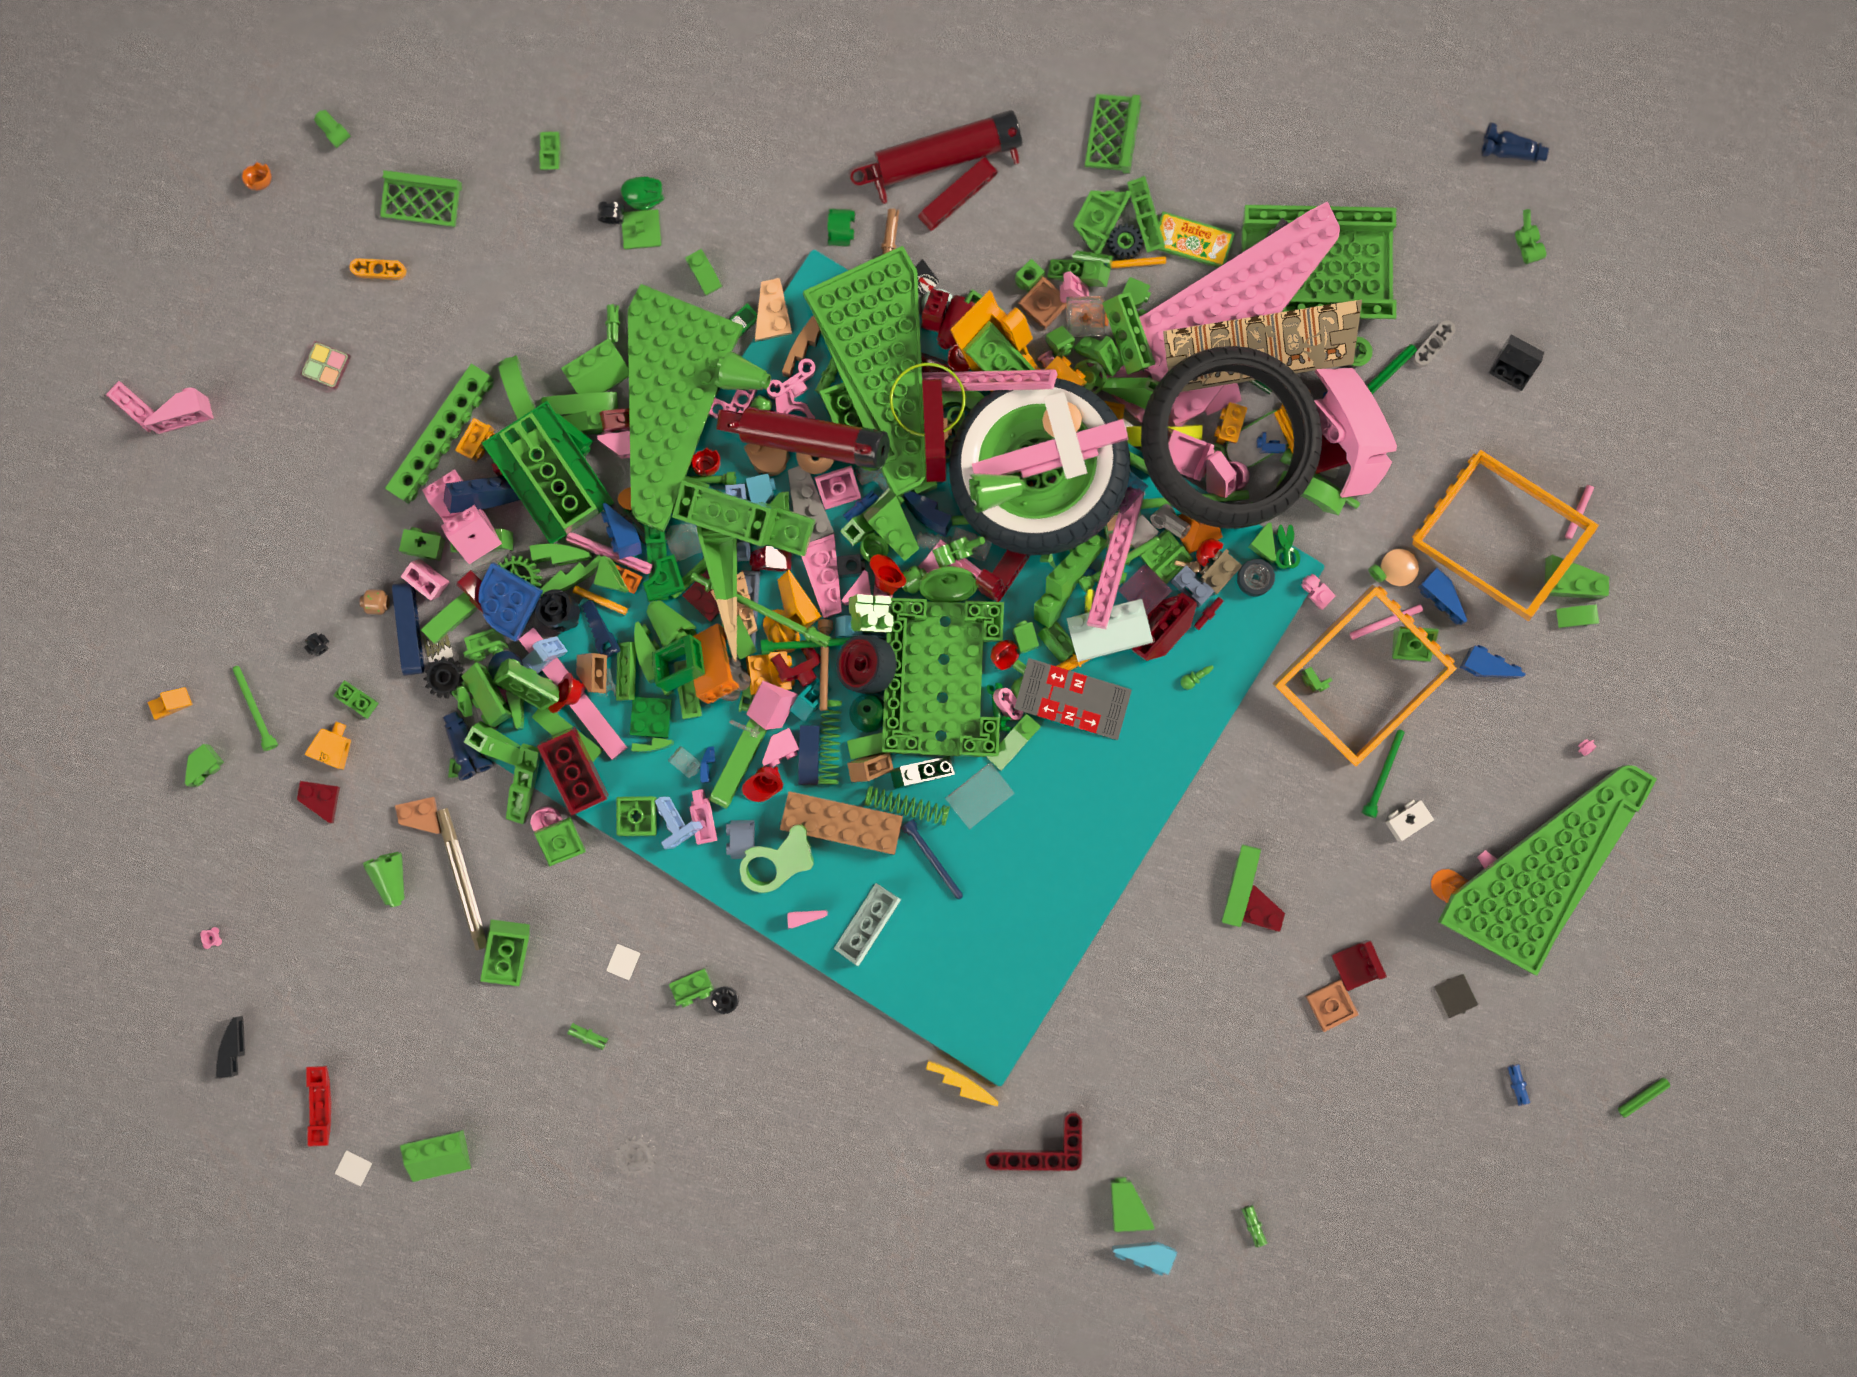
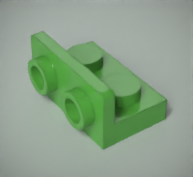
M705 968L669 984L676 1000V1006L682 1005V1008L693 1004L692 999L699 997L702 1000L711 996L710 991L714 990Z

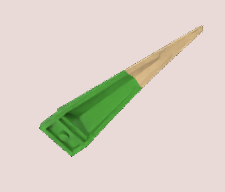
M697 526L701 550L732 657L736 662L737 538Z

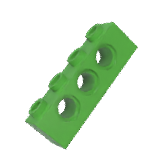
M1131 293L1117 295L1103 302L1102 304L1127 375L1140 372L1155 365Z

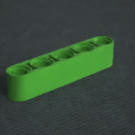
M752 718L749 719L709 798V801L725 809L729 807L767 732Z

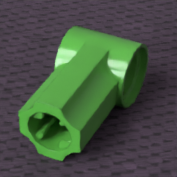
M326 109L319 111L315 115L313 120L325 132L326 137L336 148L351 137L340 123L338 124Z

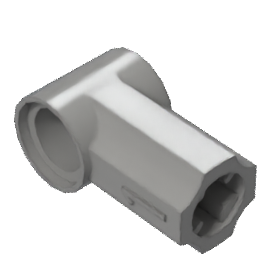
M1168 504L1162 505L1150 517L1152 524L1156 528L1162 529L1164 527L1182 539L1191 528V525L1178 517L1175 510Z

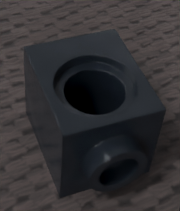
M860 554L837 557L840 578L859 577L862 571H866L865 559H861ZM849 562L857 564V568L853 571L848 570L846 566Z

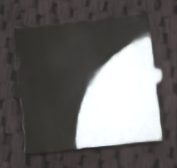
M1464 974L1452 979L1447 978L1446 982L1434 987L1448 1018H1452L1460 1013L1465 1014L1467 1010L1478 1006Z

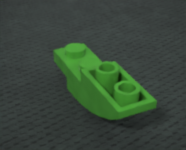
M638 621L635 623L634 630L636 653L647 681L652 684L655 677L652 665V652L660 649L655 640L651 641L648 635L651 632L646 624L642 625ZM662 689L666 696L674 693L673 690L666 692Z

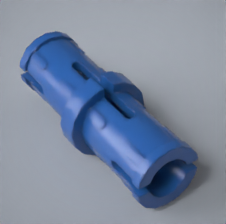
M871 490L860 501L857 500L855 502L856 505L848 512L843 514L844 518L849 522L852 518L859 516L878 500V496Z
M1520 1064L1508 1066L1507 1069L1512 1081L1511 1088L1514 1089L1518 1106L1531 1103L1526 1090L1527 1083L1523 1080Z

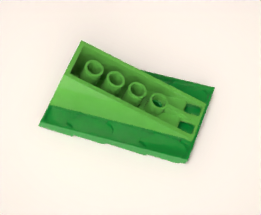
M545 401L482 442L550 544L556 543L568 533L573 532L603 512L604 503L610 507L615 504L548 401ZM560 487L564 489L562 492H557V489Z

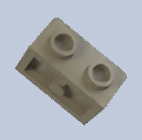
M1227 549L1223 553L1219 551L1213 558L1215 561L1211 567L1207 565L1200 573L1202 577L1199 581L1209 585L1216 595L1242 567L1238 561L1228 554L1229 551Z

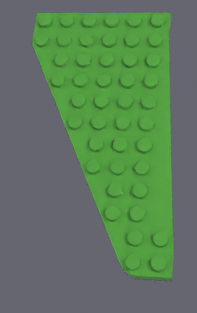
M901 246L803 291V296L813 312L862 427L885 431L889 435V453L881 471L890 490L895 493L896 497L918 488L926 476L925 437L912 434L903 429L895 420L890 408V392L895 380L906 369L921 364L917 270L906 250ZM917 367L904 374L896 384L893 392V408L897 418L904 426L912 431L924 434L922 367Z
M640 284L628 308L631 510L637 521L664 532L673 514L681 482L685 479L719 388L715 386L720 370L717 367L719 358H724L727 352L733 351L743 330V325L643 284Z
M1623 765L1616 768L1452 893L1438 922L1537 976L1559 933L1632 817L1642 807L1657 778L1632 765Z

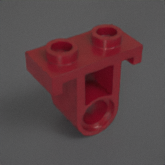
M931 288L922 313L921 328L939 333L950 293Z
M770 546L755 550L749 559L750 565H752L751 571H791V552L773 549Z

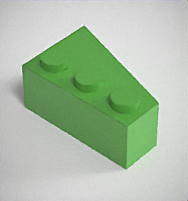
M890 490L864 514V517L875 531L906 561L919 547L895 493Z
M1553 554L1545 558V584L1562 563L1563 558ZM1572 563L1548 596L1603 599L1609 596V577Z

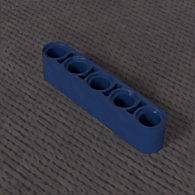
M408 582L393 584L392 593L401 670L404 676L423 674L425 668L416 590Z

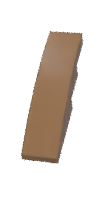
M814 315L800 332L788 354L782 370L785 377L791 378L796 361L801 362L805 359L809 345L817 346L821 331Z

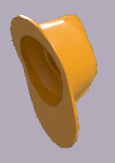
M779 609L772 610V611H774V612H776V613H778V614H780V615L786 617L784 610H779ZM765 616L763 628L769 641L773 643L800 641L799 632L796 633L795 630ZM785 649V650H776V651H778V652L787 651V653H790V652L794 651L795 649Z

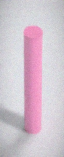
M1590 485L1586 486L1576 509L1582 515L1594 489ZM1573 522L1570 523L1565 538L1572 539L1577 529V525Z

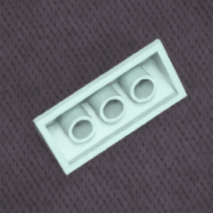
M876 883L834 949L859 966L901 899Z

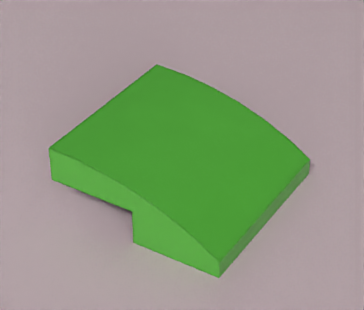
M1167 529L1158 535L1160 543L1139 555L1164 585L1184 568L1174 565L1175 560L1190 563L1193 560L1186 549L1178 543Z

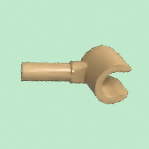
M1176 560L1174 562V565L1185 567L1187 565L1195 574L1201 572V565L1198 562L1186 563Z

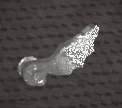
M730 720V724L751 732L750 736L758 738L760 726L756 725L755 729H751Z

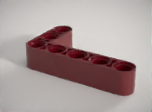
M924 379L922 380L926 481L946 482L942 380Z
M1007 550L992 573L983 569L978 575L976 585L981 594L994 602H1000L1031 555Z
M1069 1111L1064 1115L1063 1150H990L985 1155L986 1165L992 1170H1078L1082 1165V1119L1080 1115L1075 1111ZM1070 1116L1078 1118L1076 1125L1070 1126L1067 1123ZM1076 1136L1078 1138L1077 1144L1069 1145L1067 1143L1068 1138ZM991 1155H997L1000 1158L997 1164L989 1163L988 1160ZM1032 1155L1039 1158L1038 1163L1035 1165L1028 1163V1158ZM1010 1156H1018L1019 1162L1016 1165H1011L1008 1162ZM1050 1156L1058 1157L1057 1164L1049 1165L1047 1162ZM1070 1156L1078 1158L1077 1163L1073 1166L1067 1163Z

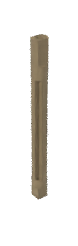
M448 808L441 809L436 813L475 949L476 951L486 948L485 932Z

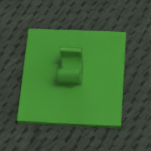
M658 209L631 211L622 214L624 216V222L622 223L624 249L661 246Z

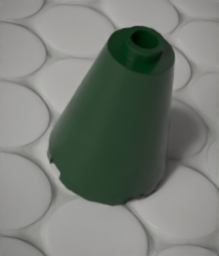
M863 694L852 702L849 716L852 724L857 729L863 732H873L883 726L884 701L874 694ZM865 708H871L870 712L868 713L864 712L863 710Z

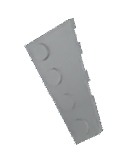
M800 466L788 470L794 512L816 519L810 542L834 534L810 473L804 471Z

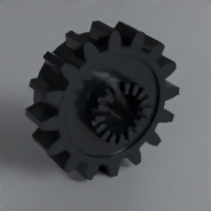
M443 656L441 661L435 658L434 664H428L430 668L424 670L427 677L423 678V680L427 681L428 684L425 687L431 688V694L437 693L438 698L444 695V698L449 699L452 691L457 690V687L462 685L463 678L461 676L463 675L462 672L466 669L459 667L461 663L459 661L454 662V658L450 657L447 661L446 657ZM448 673V680L446 682H443V674Z

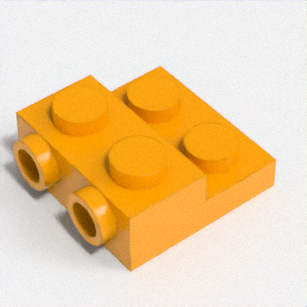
M787 651L746 657L748 675L751 678V695L756 694L762 681L788 691L792 689L795 680L783 683L778 676L779 673L770 661L772 657L781 653L784 661L791 667L792 659L790 655H787Z

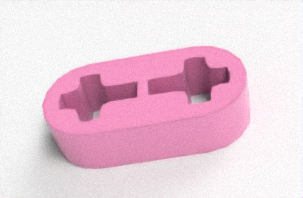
M1008 688L995 690L993 695L994 702L1004 716L1011 717V720H1019L1023 716V711L1015 709V715H1012V708H1015L1017 701L1012 691Z

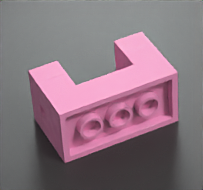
M454 469L422 489L430 505L442 518L444 524L441 527L449 541L468 564H471L502 543L483 509L478 510L473 505L464 512L449 513L443 501L445 483L464 481Z

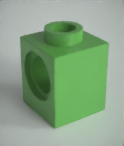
M1031 258L1015 274V283L1021 290L1025 289L1029 292L1044 276L1045 271ZM1031 274L1033 279L1026 280L1023 276Z

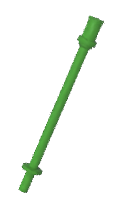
M693 572L692 580L706 586V592H709L711 589L713 590L710 579ZM737 593V602L803 634L808 642L813 641L824 648L828 646L830 642L828 640L831 637L817 631L815 627L806 628Z

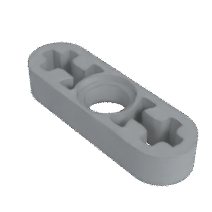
M1448 320L1441 322L1413 355V363L1417 367L1427 366L1453 336L1456 330L1454 323ZM1446 326L1450 328L1443 337L1439 336ZM1431 339L1439 342L1437 349L1430 347L1429 341ZM1427 350L1429 353L1425 360L1419 361L1420 356Z

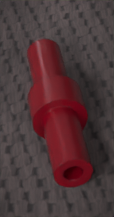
M1217 597L1209 608H1205L1202 616L1193 626L1200 630L1208 620L1215 616L1216 610L1224 601Z

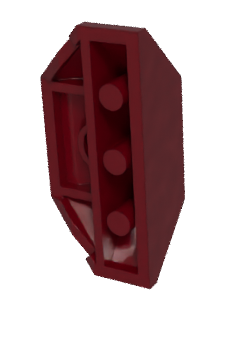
M1184 593L1159 601L1147 615L1153 643L1134 647L1132 651L1146 661L1165 656L1191 627L1197 606L1196 601Z

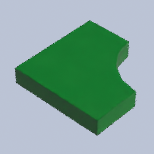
M674 554L657 559L654 574L649 580L643 582L649 602L686 591Z

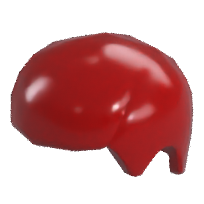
M956 343L948 352V365L953 371L967 372L971 368Z
M705 448L693 455L691 466L694 472L700 476H712L719 470L720 456L716 450L711 451Z
M1212 538L1203 541L1196 552L1198 563L1205 567L1209 563L1208 558H1214L1224 544Z
M1011 640L997 642L991 650V661L1000 670L1010 668L1019 658V653L1016 650L1018 647Z

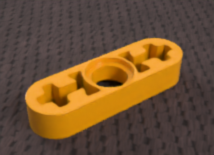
M357 258L350 263L351 272L359 278L401 280L406 275V268L399 261ZM361 264L364 268L369 269V273L367 269H360V272H358L355 268ZM376 265L383 266V270L379 274L373 272ZM399 267L401 271H398L397 274L391 271Z

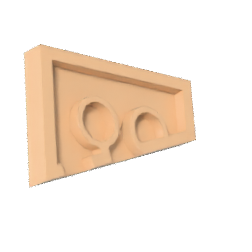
M780 278L761 282L755 342L792 334Z

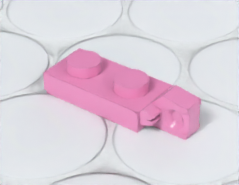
M704 789L692 791L694 800L691 802L690 807L692 822L700 821L703 829L695 833L696 843L699 845L717 841L709 799L706 798Z

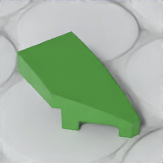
M464 686L457 687V690L452 691V695L458 701L459 710L465 717L472 716V704L468 692Z

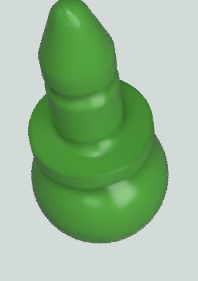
M1212 665L1207 666L1196 672V674L1192 671L1191 674L1184 675L1180 681L1181 686L1187 690L1194 688L1196 683H1200L1199 679L1209 674L1214 667Z

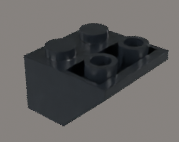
M1511 334L1501 348L1488 374L1522 391L1541 364L1544 351Z

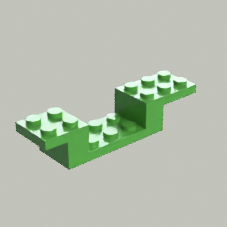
M687 477L681 482L672 515L673 518L758 546L770 545L803 557L806 556L816 521L814 518L764 502L754 503L711 489L709 484Z

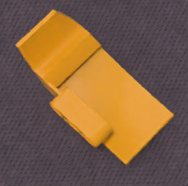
M990 290L950 329L972 371L983 370L963 349L989 321L996 326L1035 370H1041L1035 364L1026 347L1033 340L1025 316L1016 307L1006 314L998 307Z

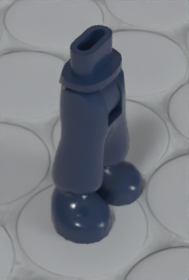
M1490 122L1488 124L1481 148V155L1483 157L1493 154L1498 158L1546 162L1549 147L1542 146V143L1519 136L1505 130L1498 133L1496 123Z
M456 711L443 717L446 724L444 727L452 747L455 762L461 766L458 773L459 780H467L476 774L470 764V758H472L477 772L481 773L491 769L494 765L490 759L483 758V753L464 743L470 730L463 718H460L458 712Z

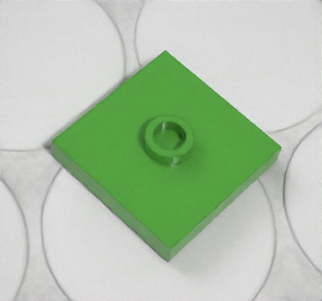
M571 817L534 831V835L549 866L586 852Z

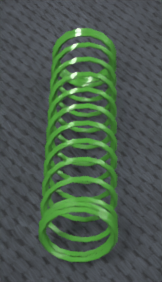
M827 700V707L842 706V702ZM827 709L826 711L830 713H824L821 715V717L829 720L822 721L820 724L831 728L820 730V732L831 736L821 737V741L829 743L822 744L819 747L830 751L819 753V755L822 757L832 759H823L819 761L820 764L828 765L829 767H822L818 770L820 772L829 774L820 775L818 777V783L839 784L838 780L821 778L826 776L839 775V773L821 770L829 768H838L839 765L823 763V761H832L840 759L838 757L822 755L825 753L840 752V750L822 747L827 745L840 744V742L828 741L823 739L841 736L839 734L823 732L824 730L841 729V727L823 724L827 722L841 721V719L823 716L829 714L842 713L840 711H833Z
M873 786L868 788L865 806H870L875 795V809L882 798V810H885L890 799L889 811H893L897 802V814H899L905 802L904 815L907 816L913 803L912 818L916 816L920 806L919 819L922 820L928 807L927 822L930 821L935 810L934 823L937 824L943 810L941 825L945 826L950 806H946L945 809V805H943L936 820L937 803H935L929 817L930 801H928L921 816L922 799L919 801L914 813L915 797H913L906 812L908 796L904 797L899 810L900 793H898L891 809L892 791L884 806L885 789L882 791L876 805L878 788H875L873 795Z

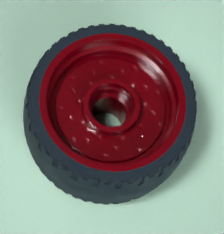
M868 635L854 636L843 644L836 660L838 678L843 686L857 693L876 694L882 692L891 684L896 673L897 662L895 652L890 644L880 638Z

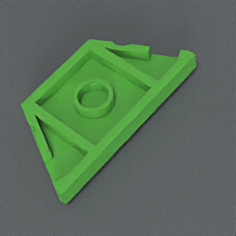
M1090 191L1073 226L1093 253L1101 254L1110 233L1113 231L1132 194L1131 191Z

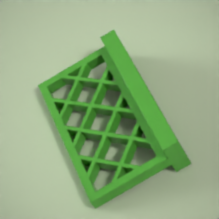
M1096 94L1085 167L1121 170L1122 173L1130 174L1141 109L1140 95L1126 97ZM1100 100L1108 101L1111 104L1104 111L1099 107ZM1121 102H1128V108L1121 113L1116 106ZM1114 108L1119 115L1110 121L1106 113ZM1103 116L1108 123L1099 128L1096 122ZM1122 118L1125 126L1118 131L1114 123ZM1111 126L1116 133L1107 138L1103 131ZM1101 134L1105 141L1096 146L1093 140ZM1119 136L1122 139V144L1115 148L1110 141ZM1109 144L1113 151L1104 156L1100 149ZM1096 152L1102 157L1098 162H1090L1091 156ZM1116 153L1119 157V165L1110 164L1107 159Z
M383 170L384 188L380 217L456 227L459 192L462 191V183L460 181ZM389 184L397 185L400 189L393 197L389 193ZM410 187H415L419 193L410 199L405 191ZM429 189L434 190L437 194L430 202L423 195ZM447 192H453V201L447 204L442 196ZM404 194L408 202L400 208L395 199ZM422 196L427 204L418 210L413 202ZM441 199L445 207L436 212L432 204ZM393 202L398 210L393 214H386L387 206ZM409 205H412L417 211L411 217L403 212ZM430 207L435 215L430 219H425L422 212ZM447 209L452 214L451 222L443 221L440 217Z

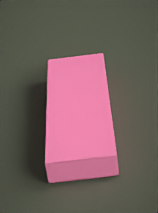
M118 381L106 395L150 433L152 430L144 426V421L154 411L123 383Z

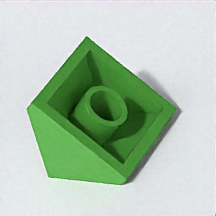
M1399 626L1393 630L1392 659L1431 662L1433 654L1407 627ZM1422 628L1428 634L1426 637L1430 641L1434 640L1436 642L1438 629Z

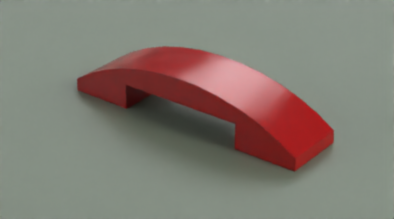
M327 1066L306 1067V1086L309 1087L310 1125L307 1126L308 1146L329 1145L331 1127V1091Z

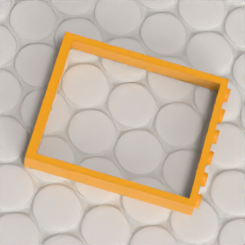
M1480 450L1477 455L1473 454L1469 459V466L1466 470L1462 469L1456 477L1458 481L1455 485L1451 483L1445 492L1447 494L1446 497L1438 500L1434 506L1436 509L1434 513H1429L1423 521L1425 525L1422 529L1418 528L1413 534L1412 545L1529 622L1596 532L1599 525ZM1479 464L1487 467L1585 530L1528 609H1525L1423 542V539Z
M1371 585L1272 683L1355 767L1457 669L1453 665L1455 661L1448 654L1443 655L1439 651L1441 647L1434 640L1430 641L1426 637L1428 635L1427 632L1421 627L1417 628L1413 624L1414 619L1407 613L1404 615L1399 610L1401 606L1395 600L1390 601L1386 597L1388 593L1381 586L1377 588L1374 585ZM1376 596L1430 650L1445 668L1355 755L1285 684Z

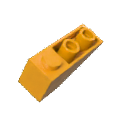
M787 570L777 580L786 618L808 628L822 616L791 571Z

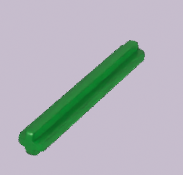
M1409 344L1367 385L1372 395L1417 352V348L1413 344Z

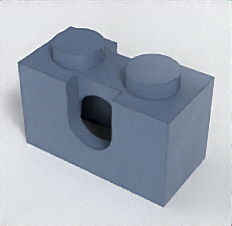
M1186 565L1170 583L1181 593L1196 601L1199 608L1212 595L1214 590L1205 582L1201 583L1197 580L1196 574ZM1185 587H1187L1193 593V595L1189 593L1185 589Z

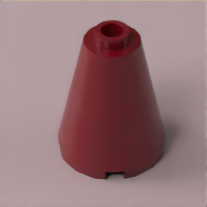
M953 295L937 336L938 345L945 350L952 348L956 344L950 329L975 305L972 301L969 304L964 301L965 297Z

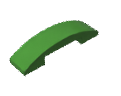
M617 392L541 397L542 403L548 401L555 413L559 415L589 410L618 409Z
M549 707L544 710L538 708L532 716L536 722L553 736L573 727L558 713H551ZM578 731L592 762H594L603 749Z

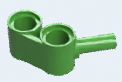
M1525 209L1523 210V226L1515 232V239L1520 247L1523 261L1525 264L1545 259L1546 249L1542 242L1536 243L1540 240V233L1536 225H1531V210Z
M965 536L950 544L936 548L932 552L939 568L956 562L955 560L958 561L973 555L972 548L983 545L985 539L979 537L968 541Z

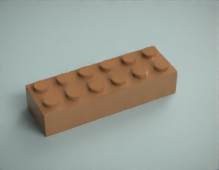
M788 792L780 830L790 832L793 825L802 824L807 829V836L895 855L903 816Z

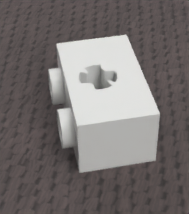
M1412 800L1404 805L1405 809L1401 812L1396 810L1388 815L1389 820L1385 821L1397 841H1403L1434 820L1421 800L1416 802ZM1407 816H1411L1409 823L1405 822Z

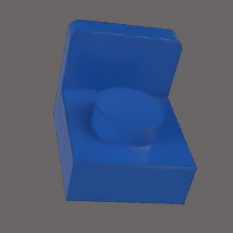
M1262 432L1260 437H1257L1256 446L1260 448L1259 453L1283 454L1285 452V444H1280L1279 440H1269V443H1266V432Z

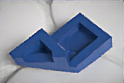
M714 746L707 748L701 762L700 778L703 784L711 783L708 764L716 763Z

